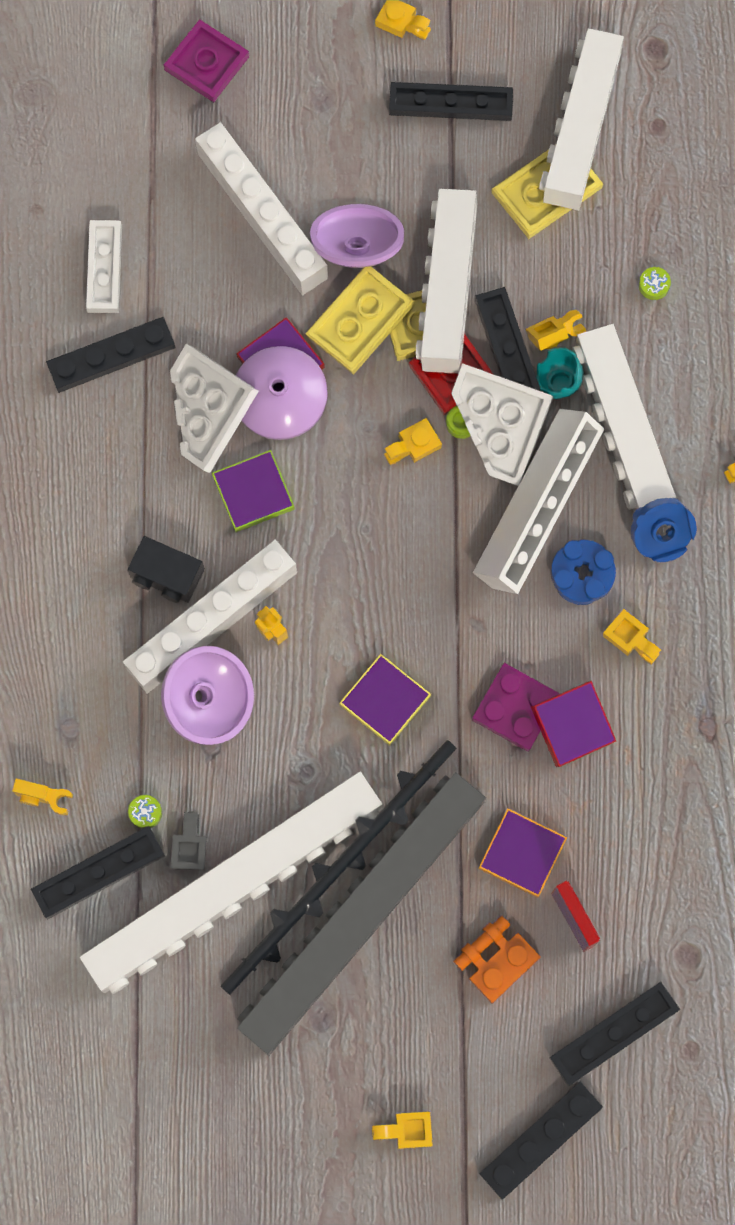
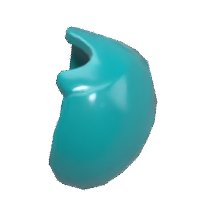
M565 347L552 348L548 351L547 358L537 364L536 378L541 392L552 395L553 399H561L573 395L580 388L584 372L575 352Z

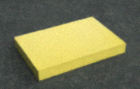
M549 150L492 188L494 197L528 239L572 210L543 203L544 190H540L539 187L543 171L549 172L551 163H547ZM590 169L582 202L603 187V182L592 169Z
M364 267L306 332V336L354 375L412 309L415 302L375 269Z

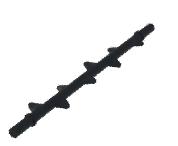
M446 740L425 764H421L422 767L416 774L400 771L397 774L401 790L374 819L359 816L355 820L359 836L331 866L315 863L312 866L316 883L289 912L273 909L270 912L274 928L246 958L243 957V962L222 983L221 988L231 995L252 971L255 972L257 970L255 967L262 960L278 963L281 959L277 947L278 942L304 914L319 918L322 916L323 910L319 898L348 867L363 870L366 867L362 851L389 822L402 825L408 822L404 808L406 803L432 775H436L435 772L457 749L449 740Z

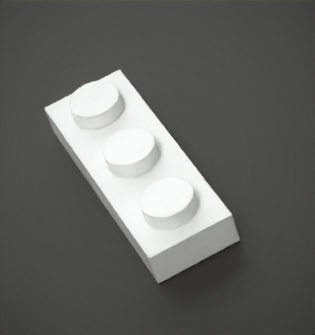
M90 220L86 299L88 313H119L121 221Z

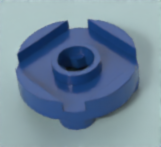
M677 498L656 499L644 507L638 508L633 513V523L631 525L632 542L643 556L645 555L653 561L668 562L679 558L688 550L686 546L690 540H694L696 536L697 526L695 518L689 509ZM664 524L667 526L671 525V528L666 530V535L661 536L657 532L660 526Z
M590 540L569 541L557 552L551 566V579L558 593L566 601L577 605H588L605 597L610 592L616 577V567L612 553L599 543ZM588 566L592 576H586L584 580L579 579V573L574 571L576 567Z

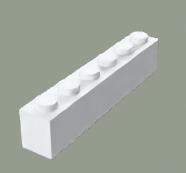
M588 28L585 40L579 39L575 58H580L578 66L572 65L568 84H573L571 92L565 91L561 105V110H565L564 118L557 119L554 136L558 137L557 144L550 145L547 156V163H551L549 172L543 171L539 189L544 190L543 203L580 210L620 60L624 36Z
M220 122L196 137L195 142L199 157L303 296L328 279L327 264L315 251L313 245L223 124Z
M439 189L438 201H432L431 219L435 220V228H429L428 247L433 248L432 256H426L425 275H429V284H423L422 303H426V312H420L419 331H423V340H417L416 359H421L422 371L459 373L461 369L477 216L476 190Z
M614 324L578 334L572 351L578 357L585 373L582 380L587 394L592 393L595 404L592 405L595 419L598 423L602 422L604 426L603 441L608 452L612 451L616 460V462H613L615 475L618 481L623 480L626 491L623 492L627 508L629 510L633 509L635 512L638 508L644 507L656 499L676 498Z
M559 409L473 571L477 577L492 589L518 594L604 431V428L587 412Z
M274 540L126 658L123 663L127 671L148 694L163 682L168 668L177 657L190 649L209 645L296 575V563L281 545Z

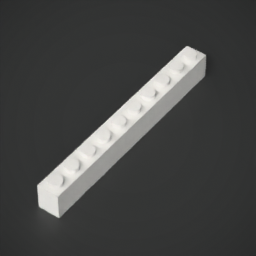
M360 771L80 956L81 961L101 992L107 993L110 991L112 994L117 993L129 984L127 980L129 977L137 972L143 975L156 967L158 964L155 960L165 953L170 957L186 946L183 941L195 934L199 938L214 928L212 922L222 915L225 919H228L242 909L240 903L249 897L253 901L260 898L270 890L269 884L278 878L281 882L287 880L298 872L296 866L305 860L310 864L326 853L323 848L332 842L339 845L353 835L351 830L357 826L355 820L359 816L374 819L379 814V811L383 809L382 802Z

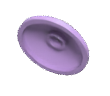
M350 204L332 208L318 216L310 229V241L315 251L327 261L343 267L364 268L381 264L393 257L403 245L404 228L400 220L385 209L372 205Z
M285 346L263 349L249 357L236 374L237 377L259 391L241 421L251 431L262 437L286 440L300 436L318 422L326 407L328 392L325 376L315 360L298 349ZM276 383L284 384V389L277 392L273 390V386Z
M202 646L190 649L177 657L165 674L161 690L163 711L172 728L188 741L202 745H213L228 741L243 729L252 712L254 688L250 674L240 659L225 649L215 646ZM198 690L202 694V699L200 702H198L195 697V694Z

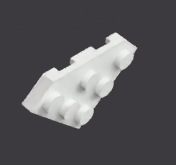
M186 344L170 370L171 381L175 384L177 400H174L177 425L181 426L183 442L180 443L181 455L203 471L210 473L259 391L193 346Z
M462 363L451 394L479 451L489 476L519 486L526 472L553 396Z

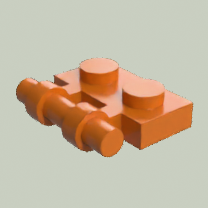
M502 915L493 924L489 922L482 929L484 933L471 945L467 943L461 949L462 953L453 961L461 971L470 963L478 969L469 980L491 1004L541 958L519 933L509 941L504 938L502 933L511 925ZM494 942L500 950L486 962L480 954Z

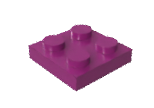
M199 19L164 63V71L214 103L247 61L249 51Z
M503 663L475 712L472 721L529 752L541 732L531 706L560 693Z

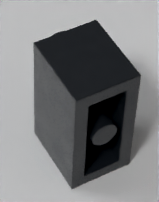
M143 536L127 569L130 578L133 579V584L145 590H150L153 587L162 591L161 596L174 603H179L180 600L189 603L205 570L203 561L146 536Z

